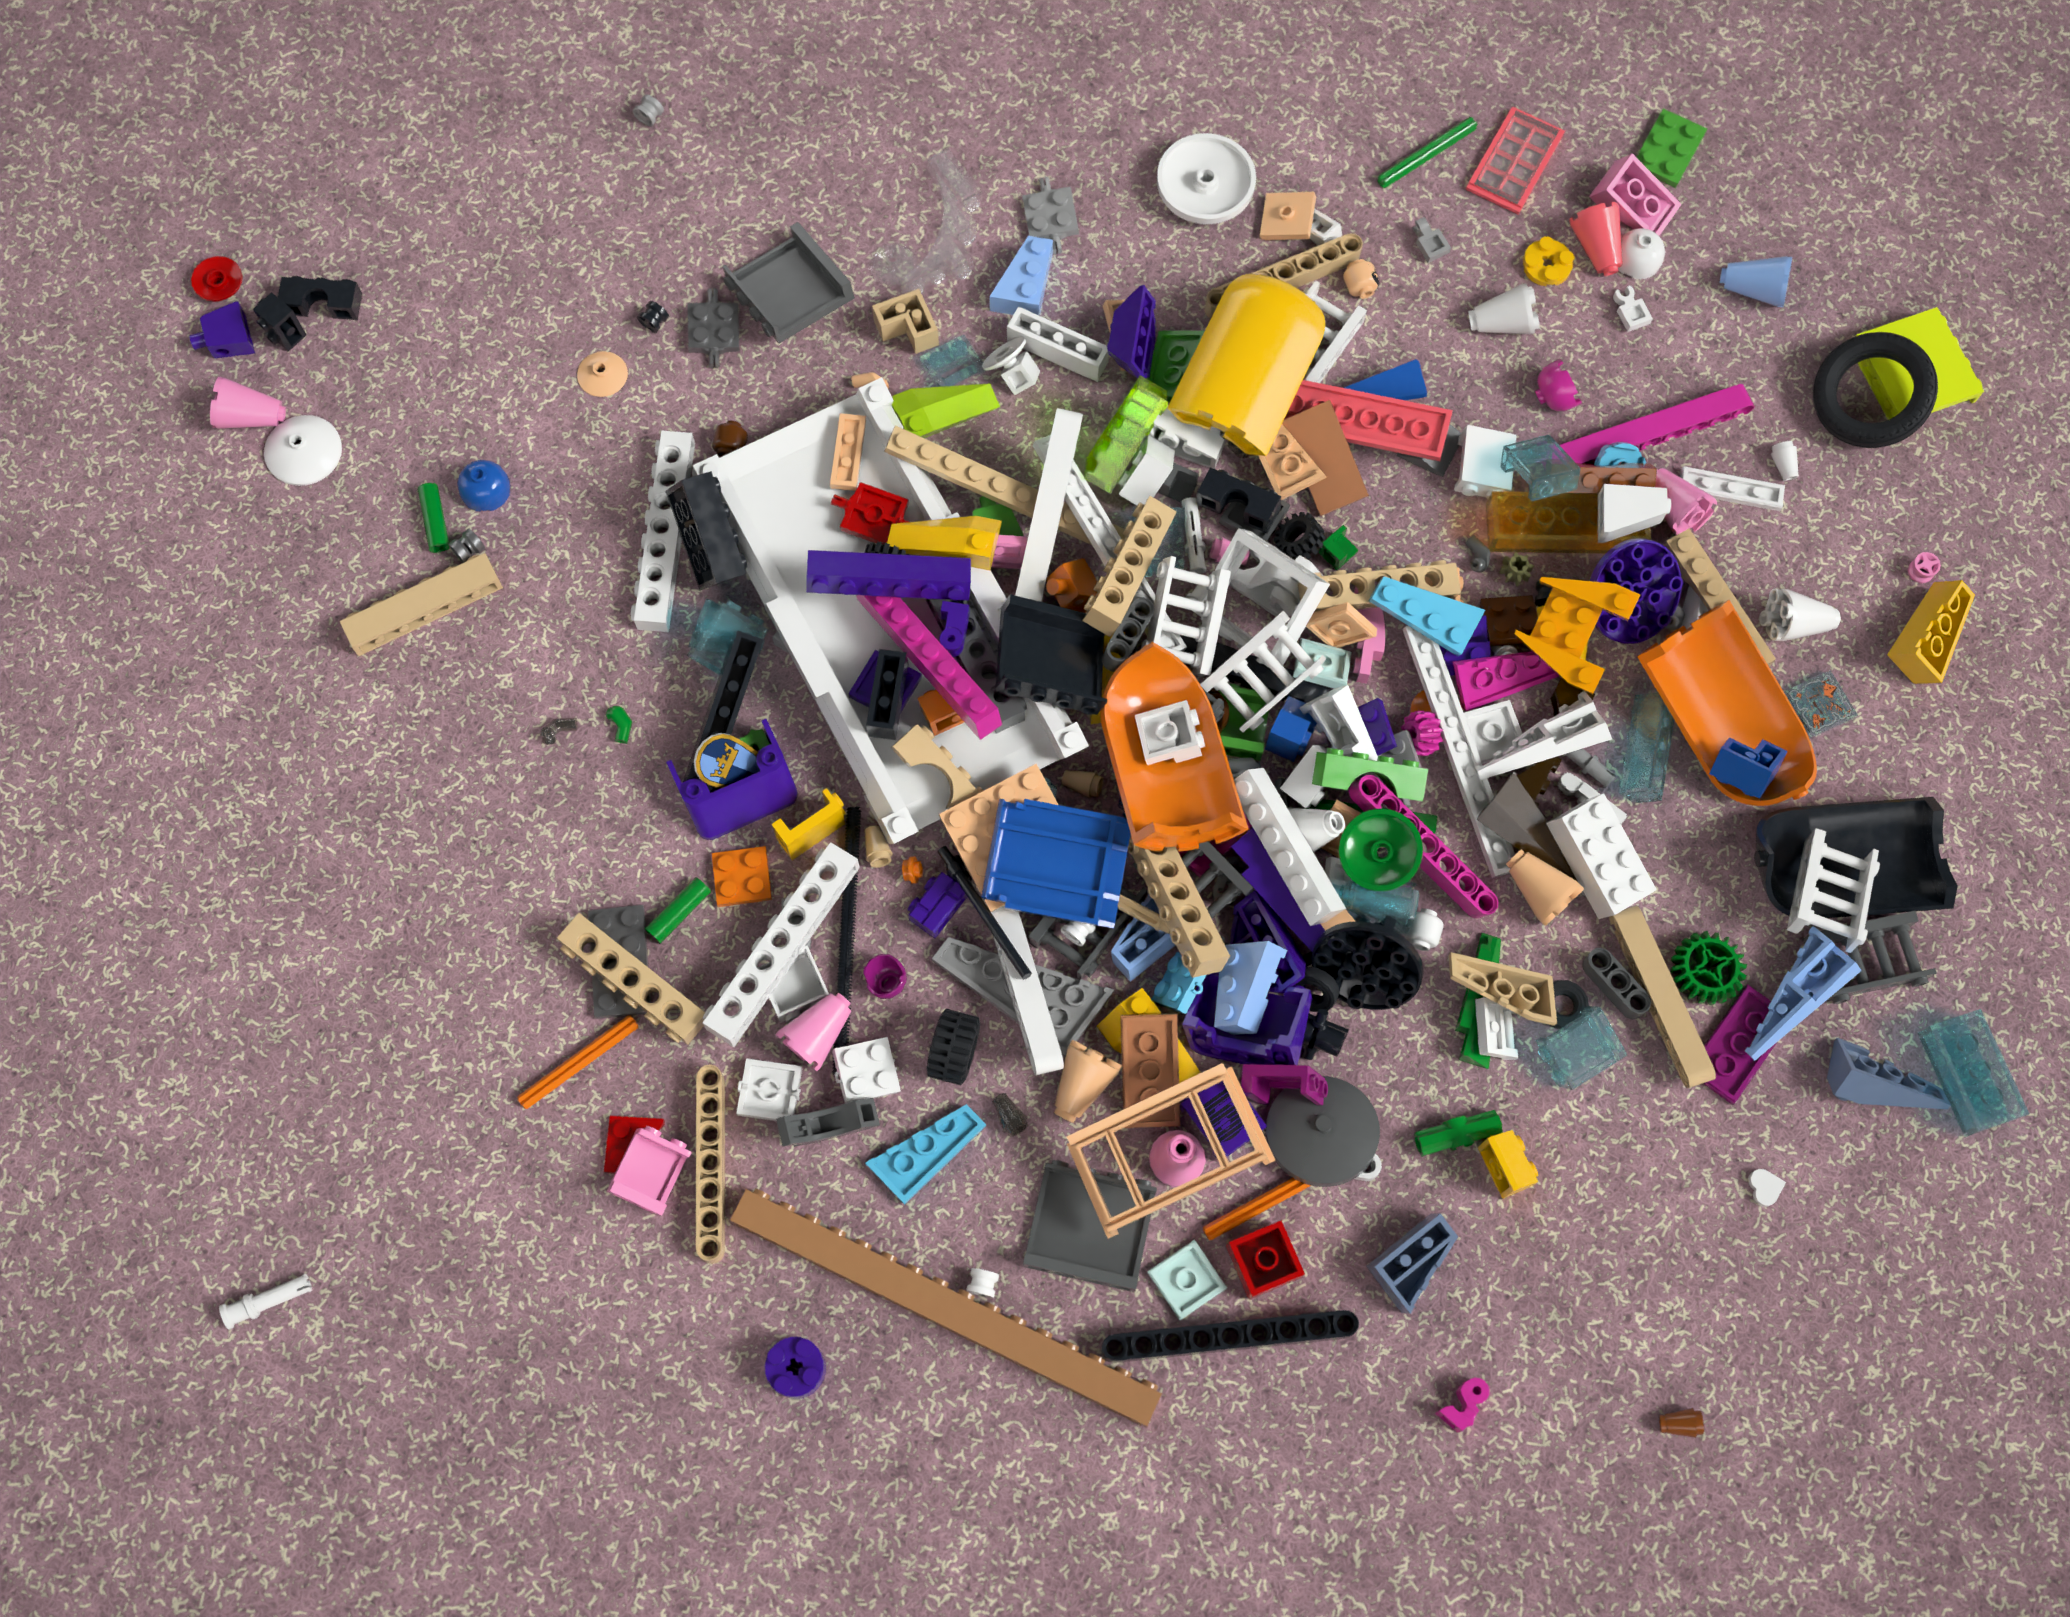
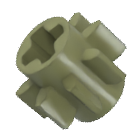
M1514 552L1511 559L1505 556L1502 561L1504 566L1499 571L1500 574H1505V583L1511 581L1515 582L1516 586H1519L1522 579L1528 582L1531 577L1529 572L1534 567L1533 564H1529L1528 555H1518L1517 552Z

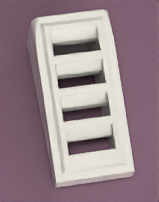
M1314 208L1313 219L1316 221L1312 224L1310 239L1319 246L1341 237V224ZM1322 225L1323 228L1318 231L1317 229Z

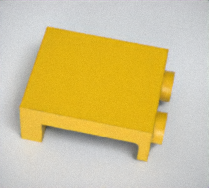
M827 788L822 790L825 807L792 830L788 829L781 818L772 823L777 841L791 860H794L845 825L844 815L846 813L843 809L844 804L835 792L831 794Z

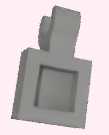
M1424 217L1415 221L1417 226L1412 229L1418 237L1416 244L1428 263L1450 253L1451 247L1439 228L1432 231Z

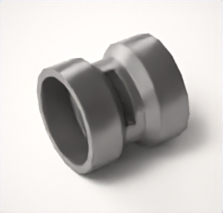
M470 528L462 533L460 539H454L448 544L462 563L466 562L475 553H481L486 549Z

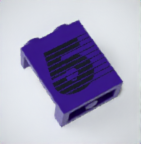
M1223 1081L1197 1093L1226 1157L1250 1141ZM1190 1098L1184 1099V1102L1180 1105V1110L1188 1113L1209 1142ZM1250 1104V1107L1263 1132L1266 1129L1267 1125L1264 1123L1259 1114Z

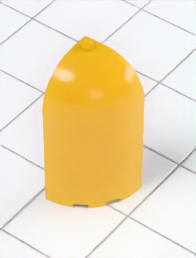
M1244 274L1230 283L1223 293L1167 408L1181 423L1196 425L1210 430L1212 426L1224 432L1222 437L1234 443L1245 454L1267 456L1323 338L1325 318L1321 308L1304 292L1282 280L1260 274Z

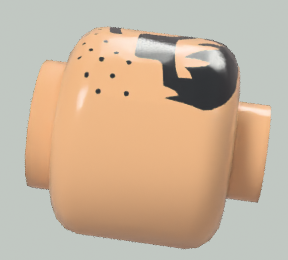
M1363 259L1351 262L1343 274L1349 294L1354 297L1360 296L1361 299L1371 297L1380 284L1374 265Z

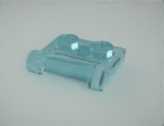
M964 334L920 356V361L937 387L953 386L976 373L980 375L986 372L982 368V359L978 357ZM969 361L972 363V365L946 378L941 377V375Z

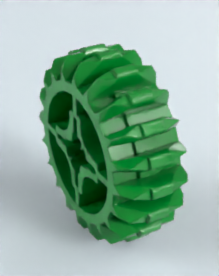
M1708 931L1702 932L1701 936L1693 933L1690 939H1683L1681 941L1682 946L1678 945L1674 950L1677 955L1671 957V962L1676 965L1670 968V972L1679 974L1673 979L1674 983L1682 982L1683 984L1679 988V992H1684L1687 989L1690 991L1688 999L1691 1000L1697 995L1698 1004H1703L1707 1000L1709 1006L1714 1005L1716 1001L1723 1004L1727 1001V997L1732 999L1736 996L1735 991L1742 989L1741 981H1744L1747 976L1741 972L1747 968V964L1739 962L1744 958V954H1736L1735 952L1738 944L1729 946V937H1725L1721 941L1719 932H1715L1711 937ZM1710 950L1717 952L1722 957L1714 956ZM1692 951H1695L1697 965L1690 970L1689 958ZM1706 964L1707 966L1711 965V967L1717 966L1712 972L1711 969L1709 971L1706 969L1701 970ZM1727 966L1728 979L1723 986L1721 970ZM1696 979L1704 980L1707 986L1702 985Z

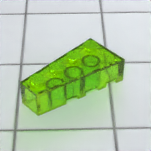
M1139 376L1086 456L1085 480L1111 494L1132 457L1137 453L1144 437L1148 436L1151 432L1156 417L1158 415L1161 416L1167 408V391L1143 376Z

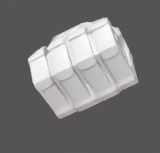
M1250 549L1251 556L1259 562V565L1246 570L1238 568L1229 585L1274 616H1278L1282 611L1288 616H1292L1300 603L1298 590L1300 582ZM1299 555L1295 559L1296 562L1311 572L1321 573L1312 562Z

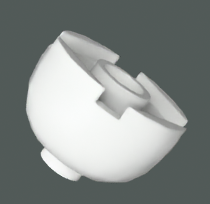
M1645 228L1633 229L1625 233L1621 238L1622 266L1618 270L1623 274L1626 273L1632 276L1634 279H1647L1655 275L1662 266L1665 256L1664 243L1659 235Z

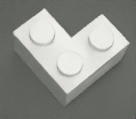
M1148 435L1144 442L1140 440L1133 451L1135 456L1131 463L1134 465L1129 472L1125 470L1118 480V484H1120L1119 495L1135 505H1138L1139 502L1144 504L1149 496L1154 497L1173 470L1175 450Z
M1313 745L1280 787V789L1305 808H1310L1311 805L1316 807L1325 796V793L1322 792L1325 788L1324 786L1312 784L1317 752L1327 753V749L1322 745Z

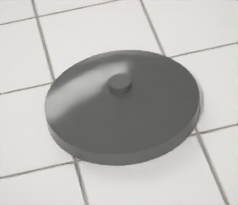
M1323 1076L1328 1084V1094L1324 1098L1323 1105H1316L1303 1096L1301 1089L1285 1088L1276 1097L1267 1117L1266 1139L1276 1163L1289 1176L1308 1185L1332 1187L1355 1179L1367 1169L1378 1148L1380 1126L1372 1103L1358 1088L1344 1080Z

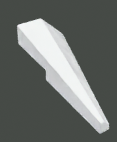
M1348 685L1335 688L1300 707L1303 714L1309 713L1317 722L1315 729L1318 733L1325 732L1333 749L1344 750L1343 756L1352 757L1353 752L1369 754L1368 760L1377 761L1378 756ZM1373 772L1364 773L1356 778L1358 780L1365 775H1374L1382 782ZM1381 803L1384 809H1388L1385 804Z
M1583 691L1578 694V701L1569 707L1564 704L1559 708L1560 713L1548 720L1544 718L1514 739L1511 748L1503 753L1497 751L1493 754L1494 759L1483 766L1477 765L1475 769L1482 780L1611 740L1612 737L1605 720L1597 712L1594 702Z

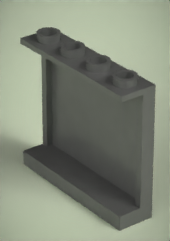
M799 222L790 226L792 238L732 273L726 265L722 266L726 276L723 278V281L730 291L734 290L736 292V297L743 307L745 305L748 306L752 318L756 322L760 321L768 337L773 336L778 344L855 298L849 279Z
M1052 1160V1164L1045 1163L1023 1267L1135 1292L1151 1213L1118 1228L1119 1234L1108 1239L1079 1171L1068 1168L1069 1164L1063 1161ZM1090 1168L1111 1217L1136 1206L1123 1175L1107 1173V1176L1096 1174V1170ZM1135 1179L1144 1202L1155 1197L1157 1188L1151 1186L1152 1182Z

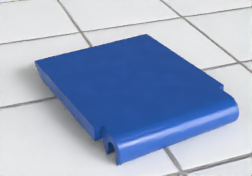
M999 799L981 898L1005 903L1004 909L1114 929L1131 834L1127 818L1024 799L1023 804L1020 802H1006L1005 799Z

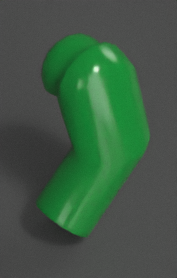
M615 705L607 709L606 717L617 725L614 741L627 744L632 720L624 708Z

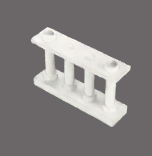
M1315 281L1310 288L1306 287L1303 292L1322 311L1338 319L1343 325L1340 332L1337 330L1334 332L1325 327L1323 337L1329 340L1330 346L1327 350L1317 349L1313 357L1316 359L1315 362L1317 364L1313 369L1309 367L1303 380L1321 383L1363 324L1367 310L1358 305L1353 313H1346L1317 296L1320 285L1318 281Z
M1176 557L1164 558L1157 568L1156 575L1159 577L1154 600L1155 611L1150 620L1147 640L1143 641L1141 649L1151 642L1159 645L1161 630L1195 638L1198 645L1196 652L1193 654L1166 647L1162 648L1174 654L1183 663L1190 664L1191 668H1193L1192 674L1194 676H1210L1231 571L1219 569L1206 576L1174 568ZM1172 578L1206 586L1208 590L1207 600L1201 602L1169 594ZM1166 605L1201 612L1203 616L1202 625L1196 628L1164 620Z
M1284 611L1200 684L1206 692L1210 691L1213 687L1216 690H1220L1247 721L1239 728L1242 732L1249 727L1252 731L1264 721L1261 716L1306 677L1309 676L1313 679L1324 669L1321 666L1326 660L1324 655L1314 662L1286 631L1288 628L1285 623H1287L1290 617ZM1272 635L1275 639L1279 638L1306 668L1297 678L1294 679L1266 648L1268 645L1265 641ZM1251 653L1255 656L1259 655L1286 685L1276 696L1269 691L1247 666L1248 662L1245 659ZM1232 670L1236 674L1239 672L1267 703L1256 713L1227 683L1229 680L1226 676Z
M1815 828L1804 842L1787 930L1798 934L1805 925L1809 926L1812 924L1848 937L1845 951L1851 953L1858 945H1863L1868 934L1865 924L1873 880L1880 867V863L1877 862L1879 850L1873 849L1864 860L1827 847V843H1824L1826 831ZM1825 857L1859 869V880L1856 881L1823 869V866L1820 865L1821 859ZM1820 879L1856 892L1854 904L1820 892L1815 887L1816 881ZM1815 901L1851 914L1850 926L1814 914V910H1811L1812 903Z

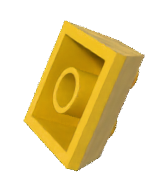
M1513 1130L1489 1137L1477 1147L1502 1199L1538 1183L1536 1178L1538 1177L1537 1169L1532 1161L1528 1162L1523 1152L1525 1151L1524 1143L1519 1135L1515 1136Z

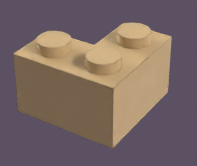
M920 289L872 305L874 323L883 342L907 334L916 354L939 346L938 329Z

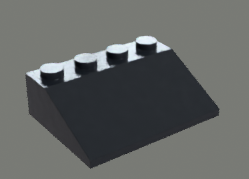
M712 471L683 479L665 492L699 590L701 591L745 575L747 562L744 555L739 553L736 544L739 542L736 530L730 527L728 521L730 517L729 509L725 502L722 503L719 494L721 492L720 482L716 476L713 477Z

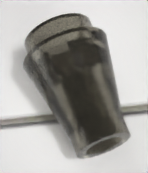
M1002 1093L993 1099L992 1103L995 1106L1003 1132L1013 1137L1028 1127L1027 1116L1008 1097L1007 1093Z

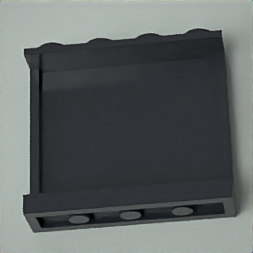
M1010 594L1001 607L995 691L1003 692L1009 696L1028 698L1034 702L1053 704L1059 708L1082 711L1088 715H1097L1107 703V699L1101 697L1104 636L1106 634L1083 621L1086 613Z

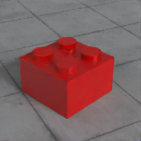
M1282 1220L1230 1241L1226 1246L1249 1300L1301 1279L1305 1275Z

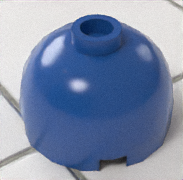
M473 461L466 465L459 474L457 482L459 495L465 505L474 511L496 510L510 496L509 477L502 467L493 461Z

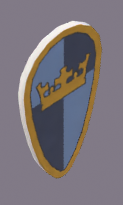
M714 734L705 739L697 749L694 758L695 772L699 779L708 785L723 788L760 772L756 761L758 752L730 734Z

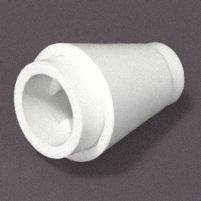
M1786 441L1772 446L1773 452L1771 456L1783 481L1798 478L1797 447L1793 446V442Z

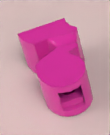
M1476 1377L1465 1381L1456 1391L1462 1410L1459 1412L1454 1406H1446L1435 1414L1457 1433L1472 1426L1479 1412L1476 1405L1485 1402L1489 1397L1490 1389L1488 1384L1483 1379Z

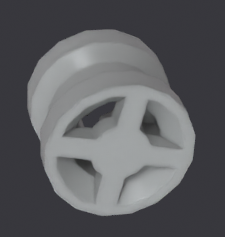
M646 94L642 97L641 104L633 109L634 116L649 127H652L656 122L655 118L664 112L661 103L656 98Z

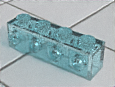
M1659 693L1635 695L1634 706L1631 709L1632 718L1630 730L1627 734L1628 743L1626 754L1623 758L1624 767L1622 779L1619 783V793L1633 803L1662 801L1674 718Z

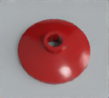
M210 257L196 266L191 276V284L195 293L202 299L212 302L223 301L233 296L239 290L243 279L242 271L238 264L228 257Z

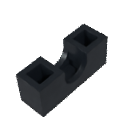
M300 276L281 277L278 298L291 308L296 316L308 317L312 304L319 300H326V307L333 319L358 320L363 295L357 282L349 279L339 281L328 280L322 277L309 279Z
M1211 467L1197 491V505L1221 514L1224 507L1231 502L1243 503L1246 506L1244 524L1267 534L1281 509V496L1275 491L1260 488L1249 480H1240L1224 470H1216Z

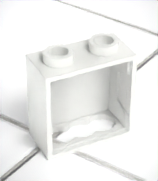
M807 945L804 946L769 997L780 1023L783 1021L790 1023L829 994ZM770 961L757 968L766 970L771 966L772 962Z

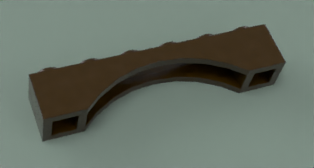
M1561 678L1550 698L1554 717L1560 713L1559 708L1566 704L1569 707L1578 701V694L1584 690L1568 684ZM1586 692L1588 696L1593 700V698L1595 697V693L1590 694ZM1558 756L1537 762L1534 766L1518 775L1520 782L1526 791L1531 794L1534 802L1538 794H1545L1551 782L1547 780L1549 773H1555L1562 761Z

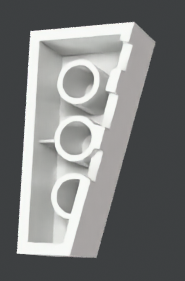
M1133 387L1131 388L1121 412L1120 437L1138 443L1140 440L1144 442L1148 435L1175 450L1174 456L1215 469L1225 445L1226 439L1222 437L1223 431L1213 426L1210 430L1196 425L1181 423L1167 408L1168 404Z

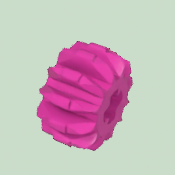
M1415 711L1411 712L1409 716L1404 717L1405 724L1401 726V729L1410 732L1417 755L1428 756L1433 754L1434 751L1439 750V742L1443 741L1441 737L1443 729L1440 728L1441 720L1436 719L1435 713Z

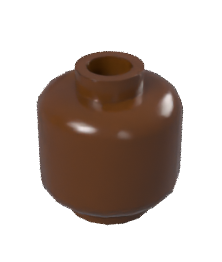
M736 421L721 423L716 427L712 448L719 458L746 446L748 433Z

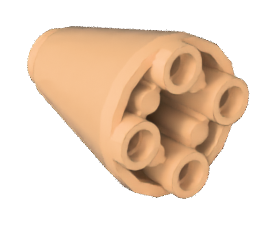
M1522 849L1506 863L1510 868L1511 876L1535 916L1544 926L1560 914L1584 890L1576 880L1529 852L1526 854Z
M1075 1040L1071 1041L1066 1052L1064 1068L1055 1101L1056 1109L1054 1111L1056 1115L1072 1123L1075 1122L1077 1117L1080 1118L1113 1081L1122 1067L1121 1064L1109 1058L1103 1061L1105 1055L1092 1048L1086 1052L1087 1047Z

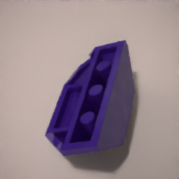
M1145 285L1139 286L1114 311L1113 320L1110 325V338L1107 343L1109 355L1115 359L1120 367L1139 380L1150 377L1156 339V319L1153 311L1156 309V301Z
M1257 891L1252 892L1236 904L1233 910V915L1235 916L1231 928L1230 944L1269 941L1287 950L1285 957L1280 958L1275 972L1278 975L1276 982L1271 983L1268 991L1283 994L1286 988L1294 986L1305 978V960L1283 920Z

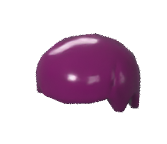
M878 954L871 958L863 970L867 983L866 987L871 994L880 999H891L903 991L907 982L906 971L902 963L890 954Z

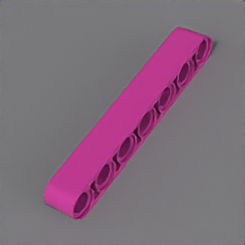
M1365 775L1351 784L1349 795L1364 812L1382 809L1381 803H1383L1388 809L1403 814L1413 822L1420 833L1422 842L1427 848L1426 853L1423 851L1420 868L1470 917L1482 918L1493 914L1497 910L1499 902L1496 895L1376 776ZM1362 784L1367 786L1369 795L1363 792ZM1440 861L1445 864L1446 872L1440 868ZM1459 880L1465 884V891L1460 888ZM1479 899L1484 903V910L1478 904Z

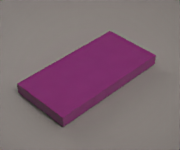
M1748 984L1743 988L1704 1044L1714 1067L1716 1078L1703 1084L1732 1105L1739 1099L1776 1045L1775 1043L1756 1060H1753L1745 1052L1746 1048L1751 1046L1757 1034L1756 1029L1758 1025L1762 1024L1769 1012L1768 1007L1771 1003V1000Z

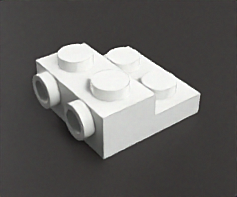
M1187 700L1135 715L1147 765L1174 758L1175 762L1178 763L1202 756L1200 748L1205 747L1202 732H1196L1195 726L1200 724L1196 709L1190 710Z

